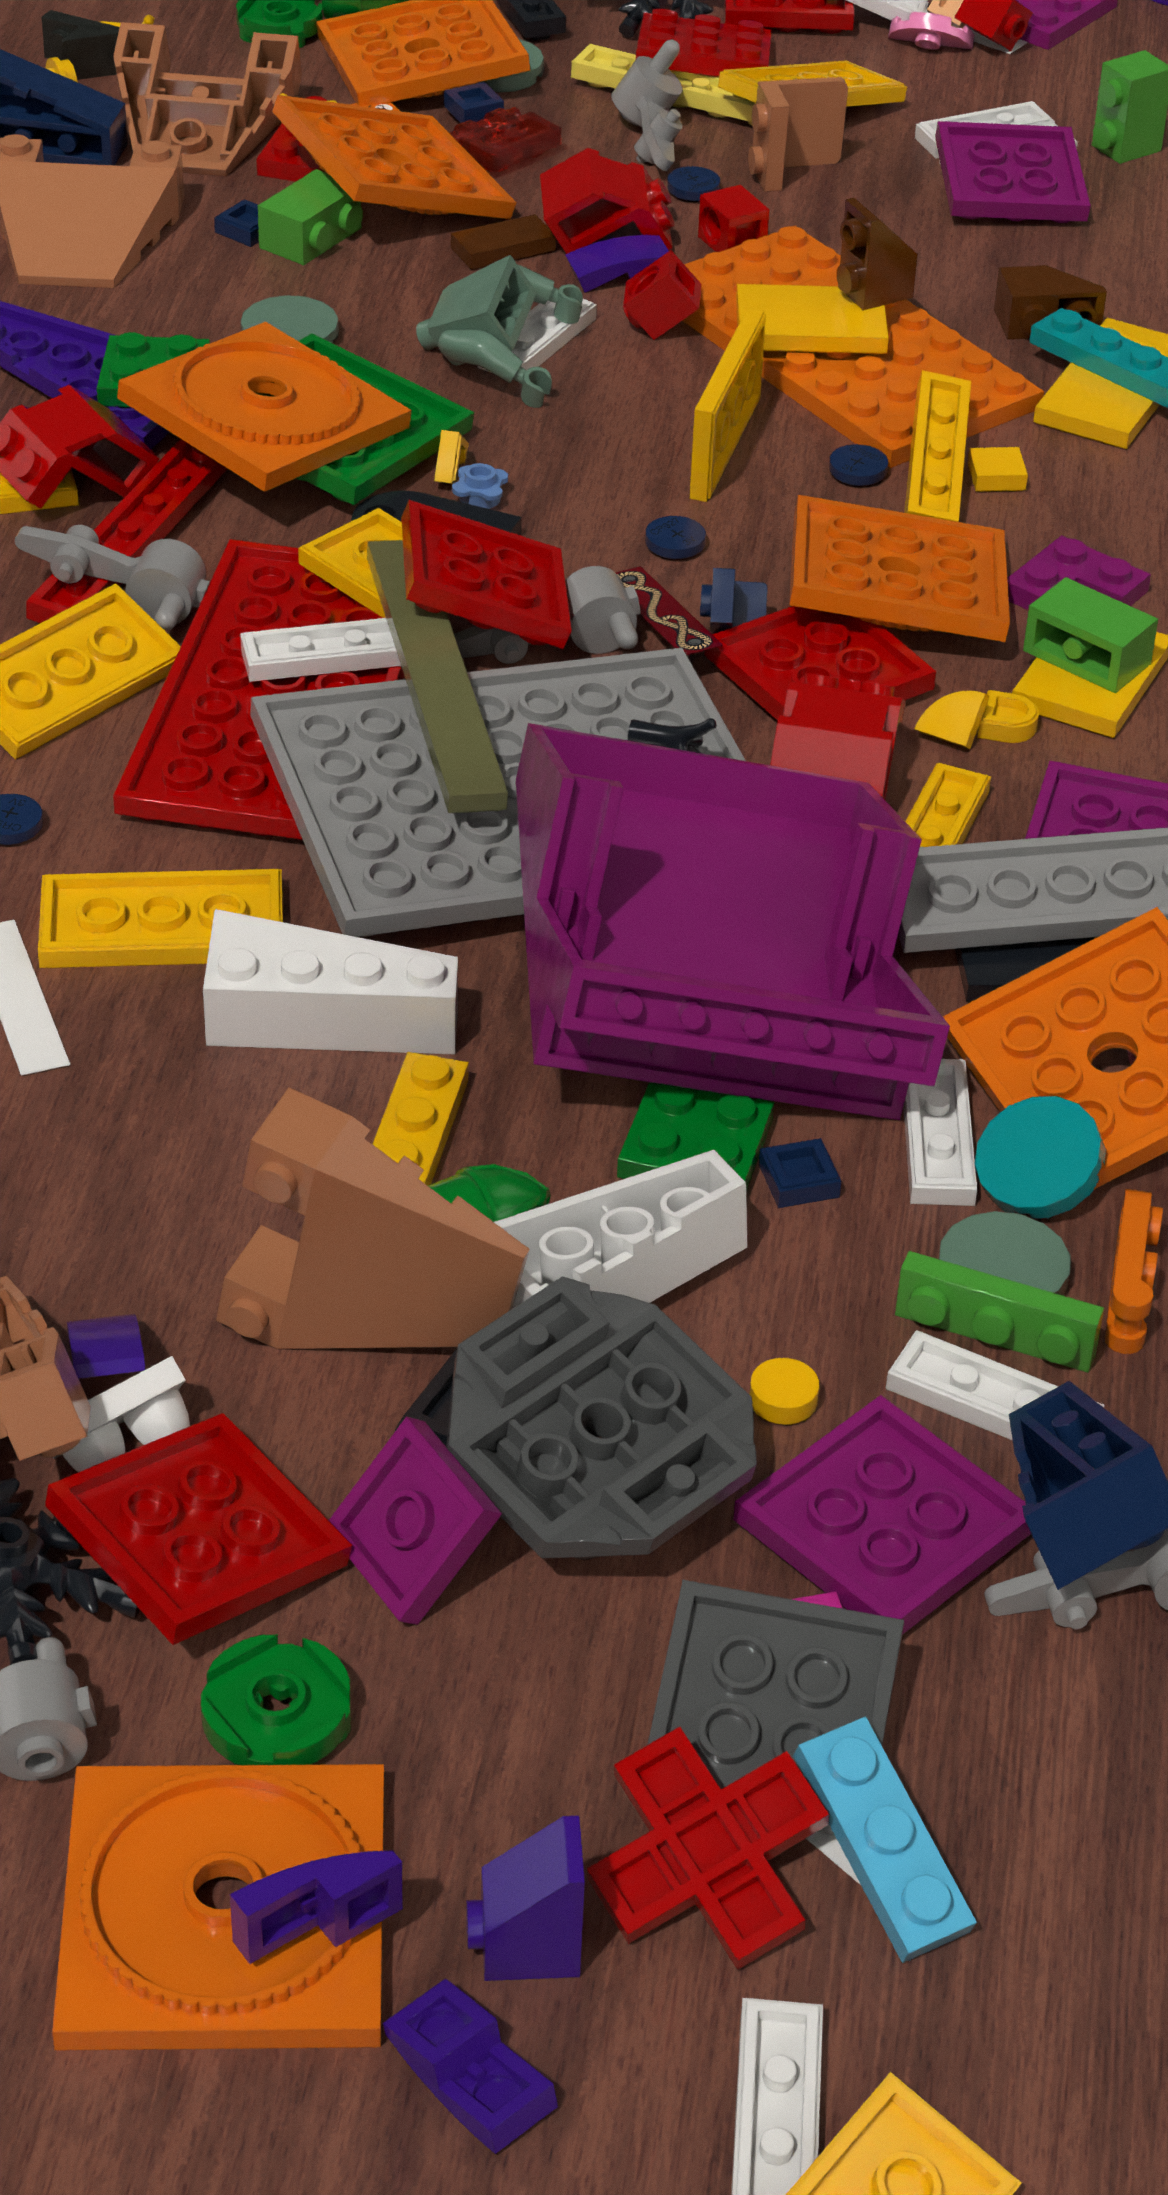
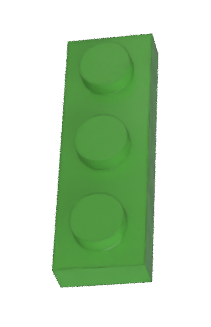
M909 1251L900 1271L895 1316L1089 1373L1096 1356L1104 1307Z

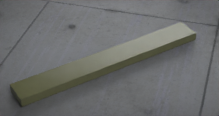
M403 540L368 541L367 560L448 813L507 810L508 791L447 613L444 611L440 613L428 612L418 607L414 602L406 600Z

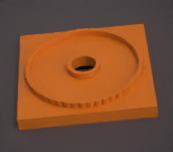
M410 0L316 21L318 37L354 101L359 106L390 103L413 97L439 96L444 93V90L531 71L528 52L493 0Z
M277 95L272 112L308 150L315 163L322 170H325V173L330 175L353 201L389 205L402 210L429 215L460 213L511 219L517 202L433 116Z
M266 321L120 379L117 399L264 492L408 429L412 412L411 409L351 374L342 366H339L337 362L330 360L329 357L310 349ZM257 393L271 394L274 396H262Z
M798 495L794 512L789 605L848 615L889 628L896 627L901 630H920L924 632L931 630L1006 642L1010 625L1005 531L991 527Z
M1158 907L942 1016L950 1025L947 1036L948 1040L961 1058L966 1060V1065L1000 1112L1009 1105L1030 1097L1058 1096L1079 1104L1094 1118L1106 1148L1105 1165L1102 1161L1101 1169L1097 1174L1099 1181L1094 1189L1168 1152V920ZM1112 1048L1128 1050L1136 1057L1131 1066L1119 1072H1103L1092 1066V1062L1098 1054Z
M384 1764L76 1766L52 2028L54 2051L381 2047L382 1921L336 1948L320 1927L316 1926L249 1964L232 1940L231 1908L214 1909L208 1907L198 1900L195 1893L204 1883L218 1877L238 1878L249 1885L279 1871L310 1861L343 1854L383 1851Z

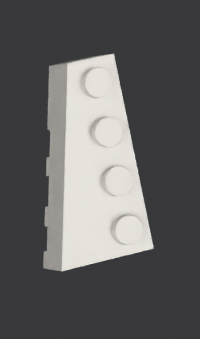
M215 909L203 985L206 1046L455 1054L458 1018V957Z
M711 1150L495 1221L494 1223L530 1249L513 1308L562 1276L589 1284L591 1291L622 1294L648 1303L656 1300L747 1248L746 1182L715 1150Z

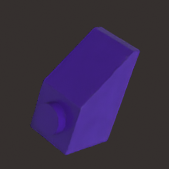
M563 1816L482 1867L481 1900H466L467 1948L483 1949L484 1981L580 1977L585 1879L579 1816Z

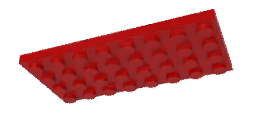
M229 539L114 792V814L139 817L144 820L192 824L202 828L213 827L250 832L260 836L272 835L303 840L250 716L251 697L403 680L405 676L402 667L395 666L249 682L241 652L240 633L379 619L382 617L299 564L298 548Z

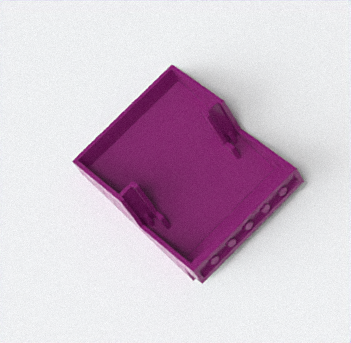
M528 723L516 776V794L534 1064L900 1120L909 1083L935 1086L950 1025L893 957L922 839L869 783Z

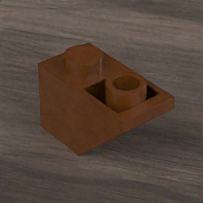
M855 198L846 199L844 221L840 226L842 248L840 265L836 273L838 288L862 310L913 298L918 254Z
M1047 265L999 267L994 311L1007 340L1029 339L1031 326L1060 308L1073 310L1079 313L1082 318L1100 326L1103 323L1107 291L1103 286Z

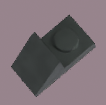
M53 10L48 11L41 17L44 58L58 57L60 60H70L75 69L77 80L117 75L113 55L120 27Z

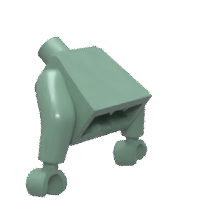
M509 255L448 285L442 291L431 318L417 324L416 334L424 349L432 350L439 347L441 353L451 364L456 366L461 364L477 365L509 384L512 380L522 384L521 400L530 407L539 408L543 405L544 395L550 394L552 385L551 375L548 370L542 367L524 369L521 367L523 361L512 350H514L533 302L544 305L547 301L556 303L554 316L561 322L575 324L580 319L583 294L579 287L567 284L559 289L555 288L553 280L516 264L512 256Z

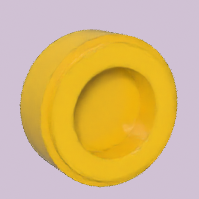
M774 1358L761 1363L753 1371L749 1395L752 1397L754 1412L761 1418L775 1424L790 1425L806 1420L816 1410L819 1379L815 1371L807 1364L791 1358Z

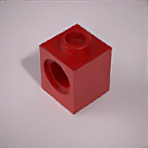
M964 0L954 18L969 26L970 29L1011 51L1016 42L1026 32L1028 21L1033 12L1016 0Z
M741 184L700 194L698 237L715 252H721L741 245L746 240L767 236L770 209Z
M670 250L626 281L623 302L625 315L632 325L638 329L643 328L655 340L699 309L702 284L674 252Z

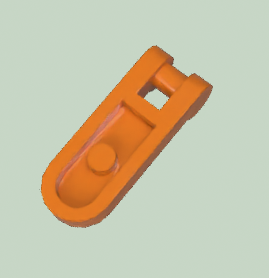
M1125 1189L1104 1335L1107 1346L1121 1354L1136 1353L1143 1348L1145 1343L1147 1324L1144 1319L1149 1316L1154 1297L1152 1289L1158 1253L1148 1252L1145 1249L1146 1245L1157 1247L1163 1214L1162 1207L1151 1206V1192Z

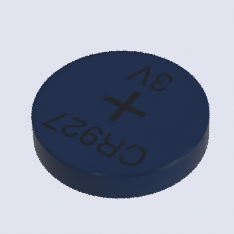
M696 166L681 167L673 170L668 175L667 188L671 194L679 199L700 201V194L720 189V177L717 173L707 168Z
M860 444L846 445L837 448L831 453L829 470L836 479L843 483L854 486L872 485L881 481L887 475L888 458L882 451L871 446Z
M665 516L655 519L646 528L645 543L647 547L655 554L664 558H689L701 552L705 547L706 531L699 522L691 518Z
M1 794L0 844L13 845L22 843L38 834L43 826L42 809L38 802L21 794Z

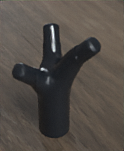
M709 718L699 724L687 726H668L632 719L628 730V741L688 751V746H701L703 744L702 736L715 729L717 724L713 718Z

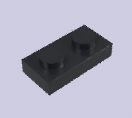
M497 0L498 4L525 38L544 40L553 34L566 33V16L553 0Z

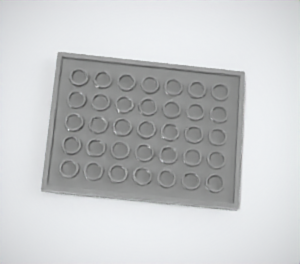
M683 648L467 672L508 791L507 810L448 813L406 679L251 697L250 716L342 934L354 937L524 914L516 776L528 723L628 740V730L632 719L668 726H687L699 724L709 718H713L717 724L716 728L702 736L703 744L701 746H688V751L746 761Z

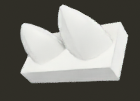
M173 1356L88 1400L91 1406L88 1435L82 1438L73 1449L63 1453L64 1458L76 1471H83L125 1453V1443L118 1425L122 1422L126 1423L127 1427L143 1445L190 1426L189 1415L179 1392L180 1387L186 1380Z

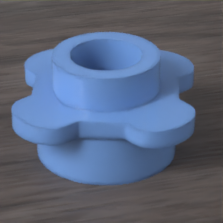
M483 463L463 466L458 469L459 481L452 484V492L459 497L460 502L487 509L493 508L499 504L503 496L501 486L508 482V473Z

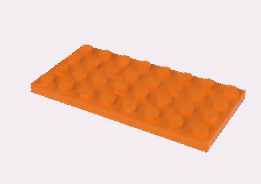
M797 226L783 227L778 232L767 236L746 240L741 245L721 252L709 253L704 258L684 264L702 285L699 309L682 321L725 351L738 327L736 308L737 284L838 286L836 273L840 265L841 256L834 249L825 246L807 234L804 229ZM907 299L885 305L889 337L887 353L857 354L764 351L762 378L855 444L871 446L882 451L888 458L889 468L910 461L917 384L922 370L971 381L966 438L1034 412L1035 406L1044 396V391L1025 379L1022 374L1013 371L992 357L989 352L980 349L962 337L957 331L950 329L929 315L927 311L917 307Z

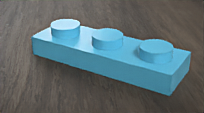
M865 1716L799 1744L793 1757L807 1782L829 1813V1825L901 1962H907L970 1933L977 1921L867 1717Z

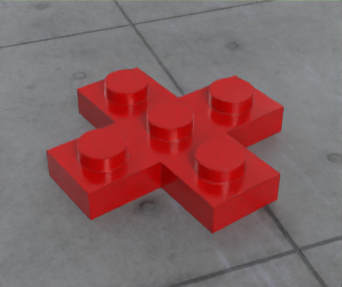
M680 1726L614 1764L615 1778L650 1832L588 1867L587 1877L628 1944L696 1904L736 1969L739 1970L805 1930V1918L768 1861L826 1827L829 1823V1813L788 1751H785L723 1789H720Z

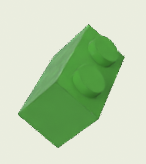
M1145 50L1103 62L1092 146L1119 164L1160 152L1168 110V64Z
M315 169L258 205L259 248L305 265L361 229L363 218L361 202L353 201L330 175Z
M1065 577L1029 605L1023 651L1113 693H1117L1151 665L1158 618Z

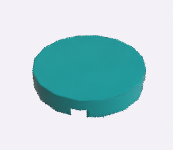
M1058 1096L1030 1097L1009 1105L988 1123L977 1142L974 1164L985 1193L1001 1210L1008 1213H1014L1015 1211L1020 1214H1030L1031 1218H1050L1073 1209L1093 1192L1099 1181L1097 1174L1101 1169L1102 1161L1105 1165L1106 1148L1094 1118L1079 1104Z

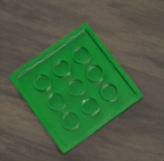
M312 333L299 340L300 343L319 352L321 355L329 357L330 360L337 362L339 366H342L351 374L411 409L412 412L408 429L296 479L307 481L332 494L337 500L355 505L438 452L441 430L460 432L462 436L472 430L473 411ZM257 393L262 396H274L271 394Z

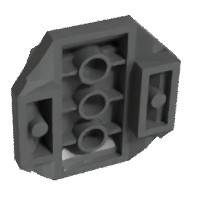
M562 1276L458 1344L454 1362L446 1447L502 1513L500 1517L541 1558L574 1557L586 1561L602 1556L648 1555L743 1487L753 1477L757 1460L754 1444L752 1397L654 1304L622 1294L591 1291L589 1284Z

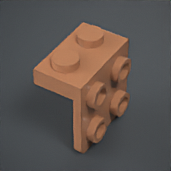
M830 77L758 82L757 100L752 108L754 135L753 146H750L748 152V164L750 173L756 174L764 192L782 191L785 167L836 164L840 160L848 86L843 78Z

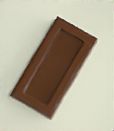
M534 214L451 233V248L470 269L474 270L486 267L509 255L514 260L553 252L556 250V238L544 222Z

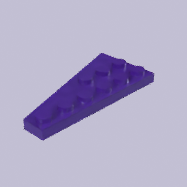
M0 301V366L51 398L62 394L58 390L59 388L71 385L97 401V384L109 335L114 334ZM105 406L112 410L150 450L170 433L132 407Z

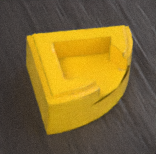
M441 430L435 482L453 484L459 480L458 467L459 464L465 463L469 444L460 432Z
M959 691L948 694L935 701L925 710L918 720L915 730L919 733L970 749L989 696L979 691Z

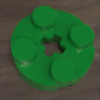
M239 0L236 4L239 37L245 42H252L254 32L298 36L299 48H302L306 45V38L318 33L316 21L323 20L322 4L320 2L318 5H315V0Z
M278 1634L250 1637L230 1646L218 1655L206 1673L207 1684L201 1694L202 1727L212 1747L225 1759L234 1764L311 1765L332 1752L338 1744L348 1737L351 1731L349 1675L340 1659L331 1650L316 1641L302 1638L301 1647L294 1644H278ZM272 1695L278 1701L285 1700L288 1697H291L293 1700L289 1703L288 1708L271 1711L263 1708L262 1698Z

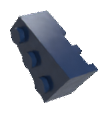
M0 49V138L19 134L26 136L28 139H42L44 162L116 165L128 145L125 103Z
M1070 1381L1009 1414L1014 1454L1021 1469V1473L1018 1474V1481L1026 1505L1022 1506L1024 1519L1057 1590L1128 1550L1147 1547L1163 1536L1164 1531L1168 1528V1480L1152 1445Z

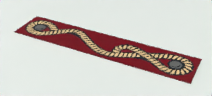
M641 566L615 572L620 577L624 588L634 586L639 599L640 615L674 648H683L685 654L690 655L723 646L716 637Z

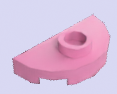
M912 12L909 20L903 21L899 16L892 19L888 38L915 42L916 46L929 50L939 49L940 45L972 50L975 35L967 25L963 28L951 26L952 19L948 16Z

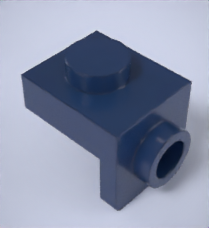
M713 568V584H702L700 617H710L712 635L766 615L768 587L763 582L735 581V569Z

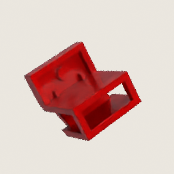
M586 148L540 174L544 221L566 254L590 245L634 221L642 235H658L668 250L673 248L670 228L674 227L675 223L667 208V205L671 203L670 195L661 179L652 180L643 165L634 162L627 165L602 157L597 150Z
M71 385L59 388L58 390L62 393L61 395L30 408L23 404L11 408L0 422V473L26 501L42 509L71 467L125 497L159 460L112 410ZM106 438L140 459L125 481L93 449L96 442Z
M805 673L803 683L789 681L783 715H779L770 766L867 782L886 801L898 724L903 722L906 704L903 698L893 697L895 687L861 682L859 692L837 688L838 678Z

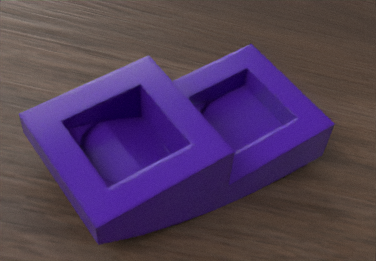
M631 235L596 242L572 251L565 256L582 290L586 293L625 273L629 279L669 252V250L658 235Z
M135 1314L67 1322L72 1365L78 1379L145 1370L141 1335Z
M394 1851L358 1852L310 1861L257 1880L230 1894L233 1943L248 1963L251 1964L312 1928L319 1926L336 1948L403 1909L402 1861Z
M446 1978L383 2023L385 2035L421 2081L453 2116L494 2154L498 2153L558 2107L554 2084L503 2044L500 2038L497 2019Z

